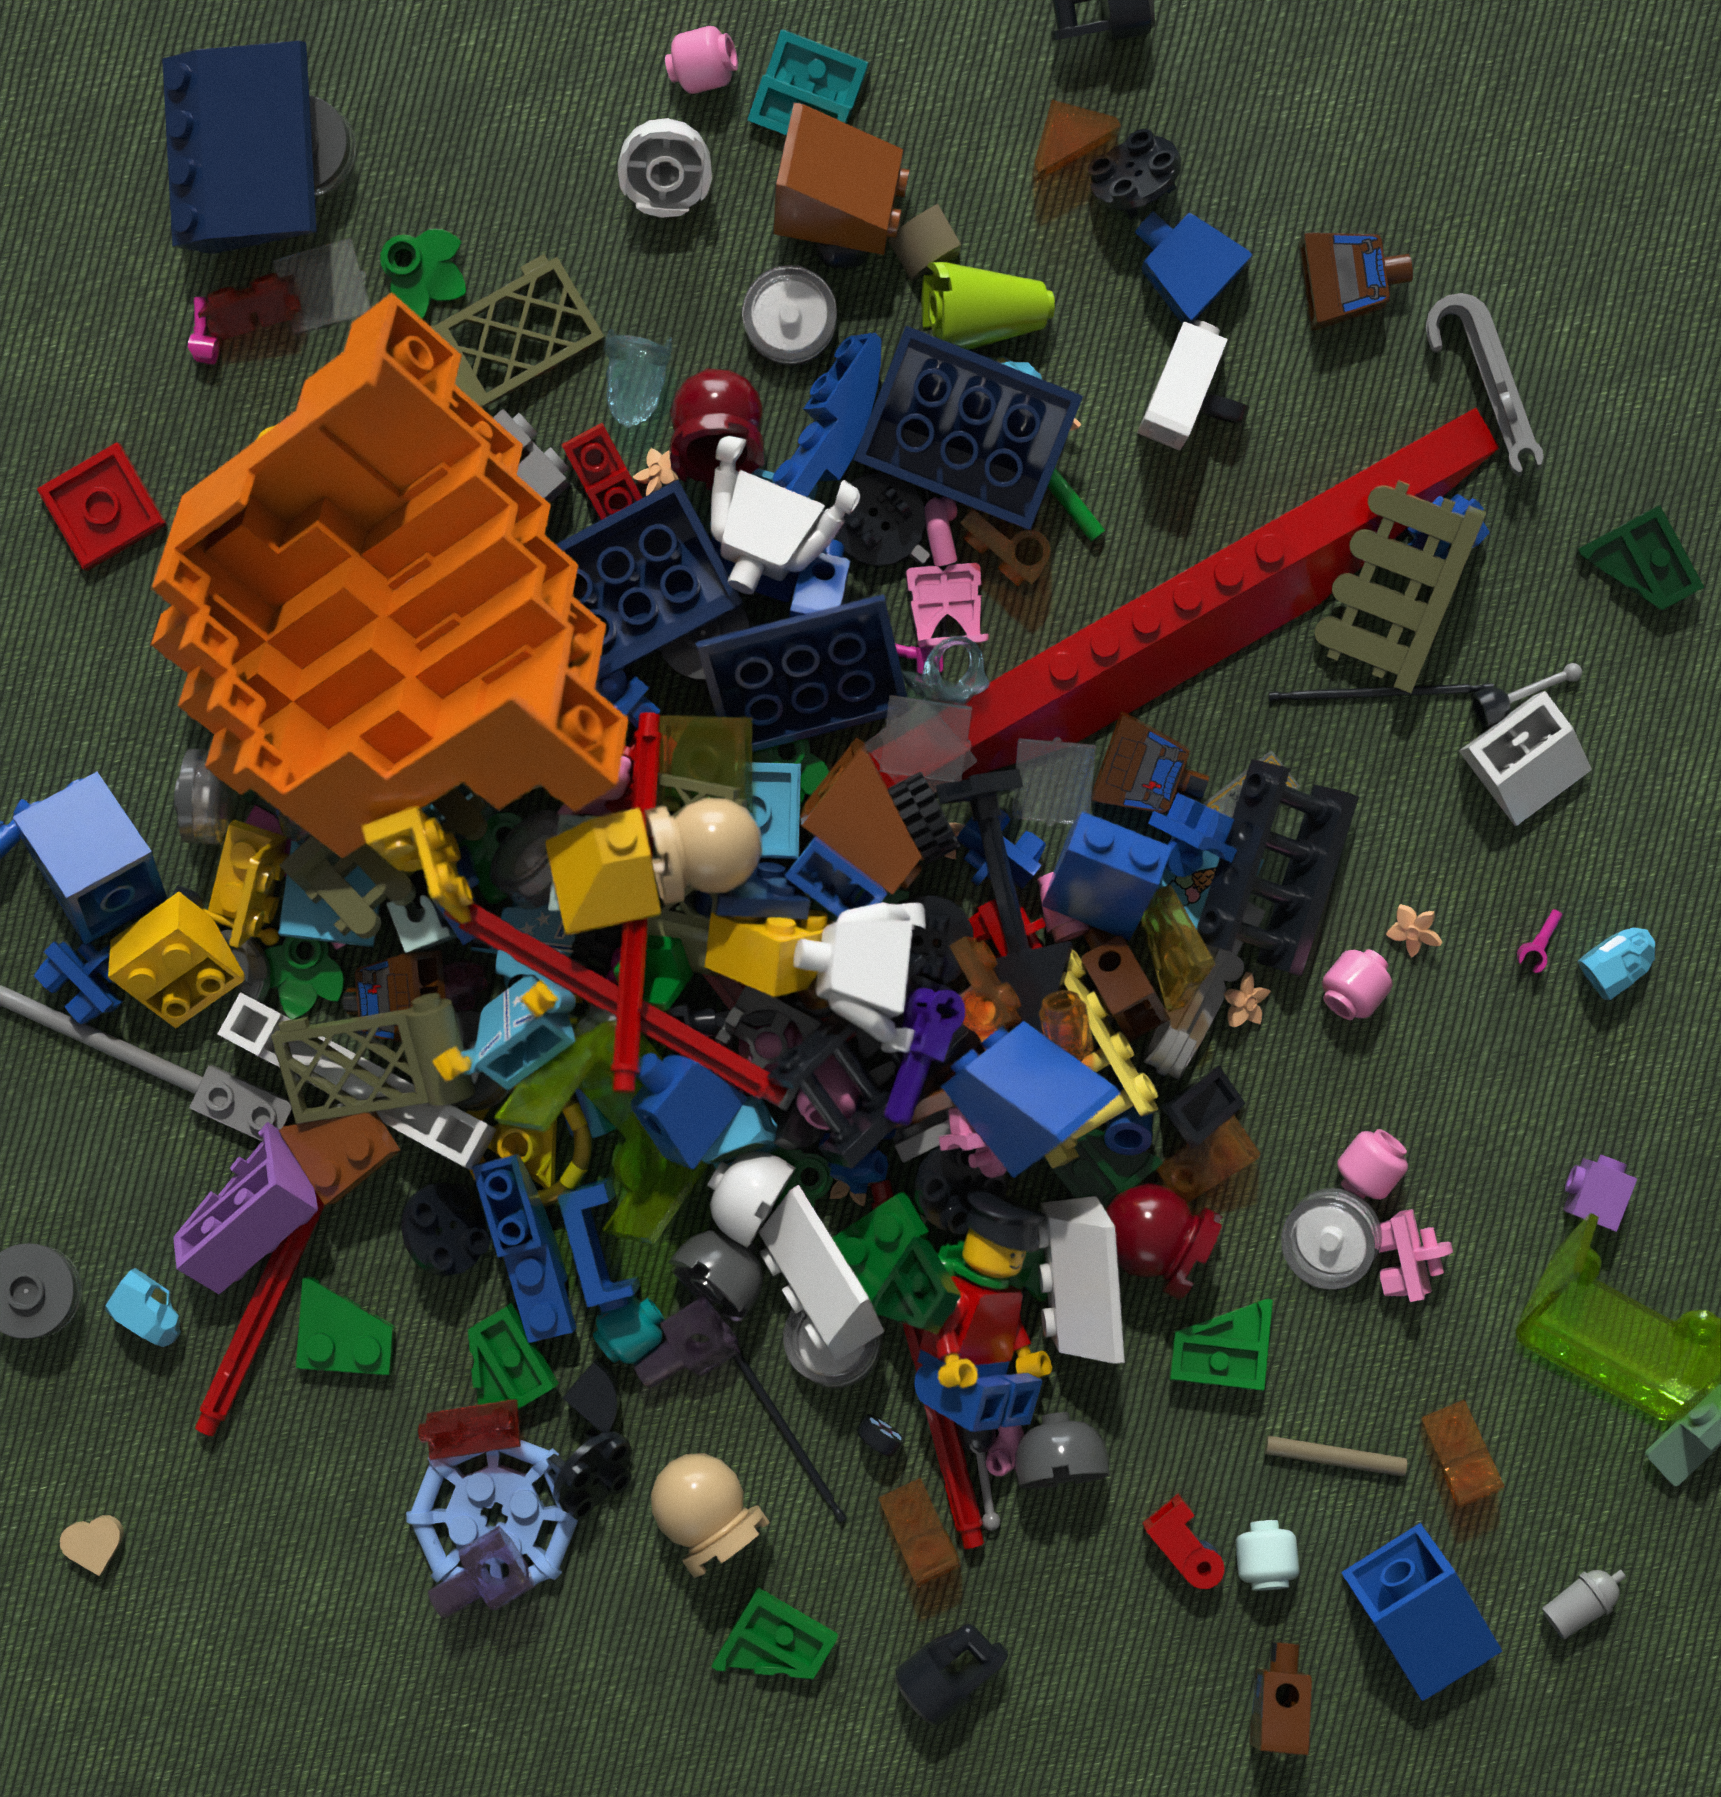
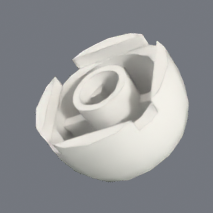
M669 118L650 120L636 127L623 143L618 160L620 189L625 196L627 194L629 199L636 203V208L645 214L660 218L681 216L689 211L690 206L696 204L700 198L702 201L708 194L712 181V167L708 147L700 134L684 122Z
M750 1151L740 1154L730 1166L721 1162L707 1185L715 1190L710 1202L712 1218L719 1229L734 1241L748 1248L768 1218L772 1207L779 1195L781 1196L796 1168L783 1159L762 1151Z

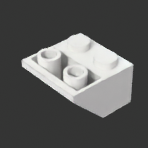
M1545 691L1533 695L1509 713L1503 720L1490 727L1459 751L1514 826L1523 822L1592 770L1574 729Z

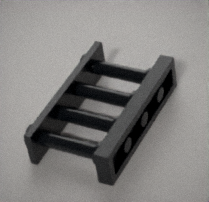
M1251 759L1232 817L1235 819V822L1225 841V844L1237 849L1232 863L1219 857L1193 941L1232 952L1235 940H1239L1261 948L1256 963L1302 976L1359 796L1315 784L1313 785L1311 795L1286 786L1290 768ZM1279 804L1304 813L1296 840L1271 831ZM1265 849L1290 858L1282 885L1256 876ZM1250 894L1275 903L1267 930L1242 922Z
M909 953L905 999L910 992L918 989V986L911 977L927 963L922 955ZM917 1003L916 1006L927 1007V1003ZM833 1012L799 1046L793 1047L781 1055L777 1061L778 1066L767 1076V1079L774 1085L796 1089L799 1086L831 1129L830 1137L818 1149L829 1163L853 1168L897 1125V1123L889 1121L885 1117L884 1112L904 1053L898 1050L892 1053L886 1052L896 1065L895 1074L882 1087H879L846 1041L859 1026ZM961 1025L953 1032L944 1062L931 1061L917 1105L952 1071L951 1066L972 1049L974 1050L982 1042L972 1027ZM831 1054H833L864 1098L862 1106L848 1119H846L813 1073Z

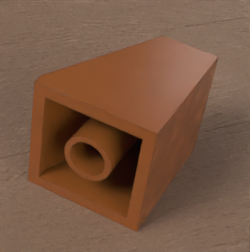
M794 103L776 182L773 234L884 255L888 237L897 238L902 210L894 209L896 196L905 198L910 170L901 168L904 149L804 104Z
M856 737L800 808L801 825L893 895L899 886L906 889L918 876L922 869L918 862L922 856L895 806L864 742Z

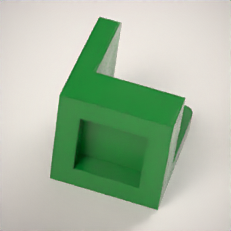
M647 935L643 1000L661 1011H666L692 978L693 972L681 938ZM620 961L614 968V974L618 983Z

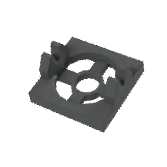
M746 985L735 1006L728 1014L722 1029L717 1034L715 1042L733 1051V1035L749 1043L750 1052L753 1056L751 1062L764 1069L766 1064L776 1063L782 1054L791 1049L788 1047L787 1038L784 1034L790 1020L797 1025L803 1041L824 1021L779 996L773 997ZM772 1010L777 1012L771 1026H763L756 1030L742 1022L745 1017L757 1011ZM772 1032L779 1036L782 1042V1049L778 1056L765 1058L757 1052L755 1041L759 1034ZM798 1086L796 1089L789 1088L778 1107L787 1111L800 1087Z

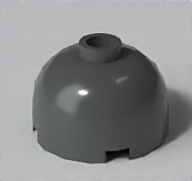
M703 1231L690 1237L669 1260V1264L675 1265L671 1271L687 1290L705 1305L709 1299L723 1305L718 1313L733 1321H742L753 1308L761 1294L764 1276L762 1266L754 1255L757 1247L753 1242L746 1248L722 1231Z
M1069 1412L1041 1416L1042 1425L1029 1429L1020 1439L1015 1453L1016 1478L1018 1479V1486L1022 1489L1058 1487L1057 1484L1073 1481H1075V1484H1080L1110 1476L1109 1455L1103 1438L1089 1424L1080 1421H1070Z

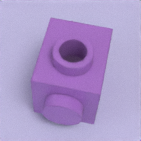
M1600 1154L1597 1162L1583 1158L1581 1165H1575L1567 1178L1565 1191L1569 1192V1196L1563 1210L1617 1232L1637 1178L1624 1173L1627 1164Z

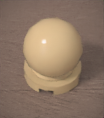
M704 798L685 806L676 818L669 816L666 806L645 810L647 837L654 836L658 855H660V858L652 859V865L661 899H664V904L684 901V889L688 888V885L704 893L727 892L743 885L756 869L762 854L761 832L748 810L727 798Z
M705 1453L685 1454L669 1462L657 1476L651 1493L652 1514L659 1529L673 1543L689 1547V1553L682 1561L694 1578L706 1573L707 1570L703 1563L705 1564L715 1556L723 1563L759 1535L755 1528L760 1526L763 1528L770 1523L758 1505L749 1509L743 1507L744 1491L735 1472L721 1459Z

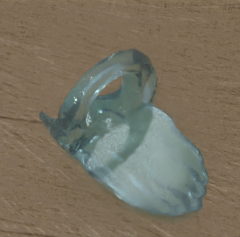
M610 329L604 345L605 354L609 358V366L606 372L608 383L606 400L614 418L627 428H630L634 424L638 425L641 421H646L658 407L661 389L666 379L665 369L672 355V337H669L666 344L662 346L641 337L617 336L615 331Z
M952 636L936 645L925 661L923 674L902 671L903 679L907 686L918 696L933 703L952 702L960 706H966L973 696L983 692L990 685L989 679L984 672V658L981 649L974 641L965 636ZM955 644L966 647L970 655L969 668L957 685L941 679L939 672L941 655L947 648Z

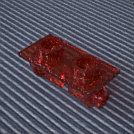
M270 273L256 278L251 282L252 287L235 292L233 286L218 289L207 296L208 300L199 311L198 316L202 318L211 315L212 319L207 320L208 330L212 337L220 336L223 340L254 331L256 327L250 315L253 312H257L262 327L294 319L295 313L302 311L297 294L289 295L288 289L295 277L292 274L279 278L277 273Z
M517 1400L427 1413L426 1423H421L418 1426V1435L422 1443L428 1442L429 1460L521 1447Z

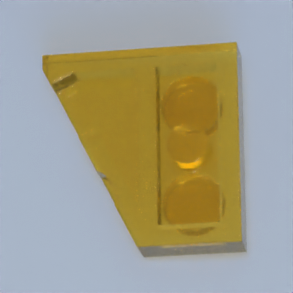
M1168 885L1156 889L1141 920L1165 1006L1168 1012H1172L1186 1006L1216 963L1173 887Z

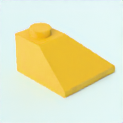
M640 808L591 818L545 841L565 935L661 915L652 859Z

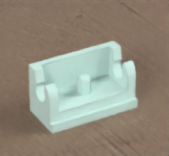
M421 895L420 902L424 907L421 909L417 907L414 901L404 906L395 905L393 902L387 903L405 953L421 952L458 937L433 898L431 900L427 896Z

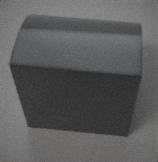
M597 1357L566 1392L563 1399L602 1433H606L610 1430L618 1415L621 1393L615 1374L603 1360Z

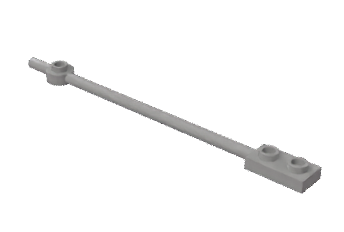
M0 985V1006L194 1093L195 1096L189 1108L260 1141L264 1138L260 1137L258 1132L266 1122L280 1130L283 1126H287L293 1111L290 1100L214 1065H208L202 1077L88 1024H79L74 1018Z

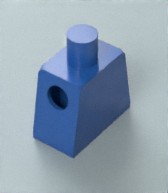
M1153 211L1135 231L1153 249L1152 253L1143 262L1142 272L1182 324L1184 321L1192 324L1245 268L1253 255L1246 248L1191 213H1188L1172 229Z
M833 539L820 555L804 570L799 571L789 618L844 604L850 560L843 557L845 546L841 542Z
M818 837L812 840L785 875V878L837 917L846 910L880 903L887 895L882 886ZM864 888L865 890L863 894L854 903L855 897L860 892V890Z
M671 1053L661 1061L655 1054H647L638 1060L640 1073L636 1074V1077L643 1086L631 1100V1109L666 1160L693 1170L745 1103L747 1097L694 1060Z

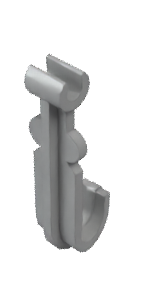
M1463 293L1447 295L1436 302L1428 314L1426 332L1431 350L1434 353L1442 350L1439 329L1442 317L1448 314L1460 317L1507 447L1509 465L1512 472L1519 477L1522 476L1523 470L1518 457L1523 453H1530L1534 457L1537 469L1540 470L1544 458L1543 450L1536 443L1490 312L1483 302L1472 295Z
M1248 902L1242 922L1258 927L1266 911ZM1235 940L1232 952L1199 942L1195 943L1192 947L1190 957L1193 964L1197 967L1184 972L1165 1008L1170 1020L1154 1029L1144 1052V1063L1156 1068V1073L1162 1076L1167 1074L1177 1080H1180L1225 998L1224 993L1227 990L1224 981H1236L1243 974L1244 964L1241 958L1237 956L1243 944L1242 941Z

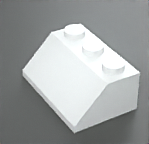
M799 1185L794 1187L759 1231L767 1247L759 1253L771 1274L775 1276L782 1272L789 1285L784 1287L782 1291L794 1312L797 1314L804 1309L812 1323L804 1328L817 1350L821 1351L827 1347L836 1362L884 1333V1330L868 1296Z
M1097 1196L1041 1203V1212L1046 1215V1219L1039 1223L1038 1240L1040 1242L1039 1248H1044L1045 1264L1038 1265V1278L1041 1292L1048 1293L1049 1308L1041 1310L1045 1337H1052L1060 1353L1114 1364L1124 1363L1114 1224Z

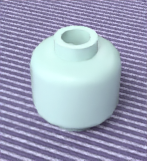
M1278 1520L1251 1522V1531L1239 1535L1235 1542L1240 1579L1246 1583H1251L1253 1591L1289 1588V1580L1296 1578L1300 1571L1295 1534L1289 1530L1279 1529Z

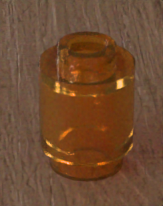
M1069 990L1057 991L1047 995L1042 1001V1008L1039 1012L1043 1035L1081 1062L1094 1048L1086 1004L1080 1000V996L1076 992Z

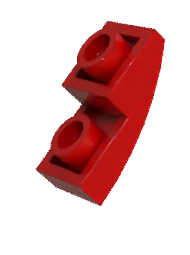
M603 423L561 444L601 520L642 499Z

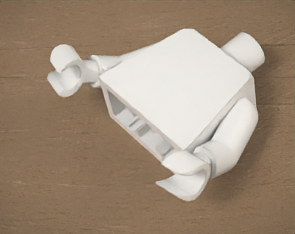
M727 436L720 440L716 452V460L721 461L720 466L715 468L711 496V533L717 541L721 542V556L735 563L727 581L728 584L742 593L753 594L761 575L782 581L789 571L799 572L804 570L830 545L845 522L843 518L845 513L850 515L860 501V493L857 488L843 480L834 506L824 511V504L742 470L738 474L735 463L745 447L746 440Z
M877 903L846 910L841 913L838 921L824 928L821 942L800 939L795 949L794 966L796 968L818 971L816 994L821 998L829 1000L831 1009L882 1042L881 1049L889 1053L896 1052L897 1050L908 1052L915 1034L913 1029H896L895 1024L890 1018L903 1013L911 933L914 930V925L926 929L925 909L920 903Z

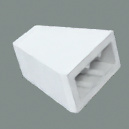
M1194 320L1193 325L1185 321L1183 322L1142 419L1138 434L1179 451L1181 450L1192 430L1228 340L1219 336L1220 330L1217 327L1200 320Z

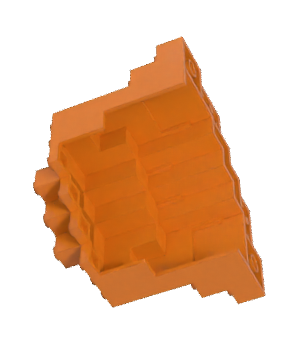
M393 293L352 322L344 352L305 380L295 412L182 495L151 588L164 601L172 605L161 613L151 646L187 673L178 707L214 734L205 768L240 795L249 789L254 790L280 810L282 814L292 819L341 858L346 857L366 844L362 826L415 806L421 809L461 782L467 784L474 793L482 796L498 810L541 784L553 797L558 798L576 812L618 785L629 719L595 691L606 624L572 596L578 564L545 536L551 504L517 475L523 444L455 385L462 355Z

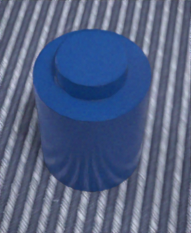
M1122 1083L1114 1085L1119 1092L1124 1090ZM1135 1106L1105 1122L1104 1139L1108 1148L1123 1155H1136L1146 1151L1152 1143L1153 1113L1140 1116Z

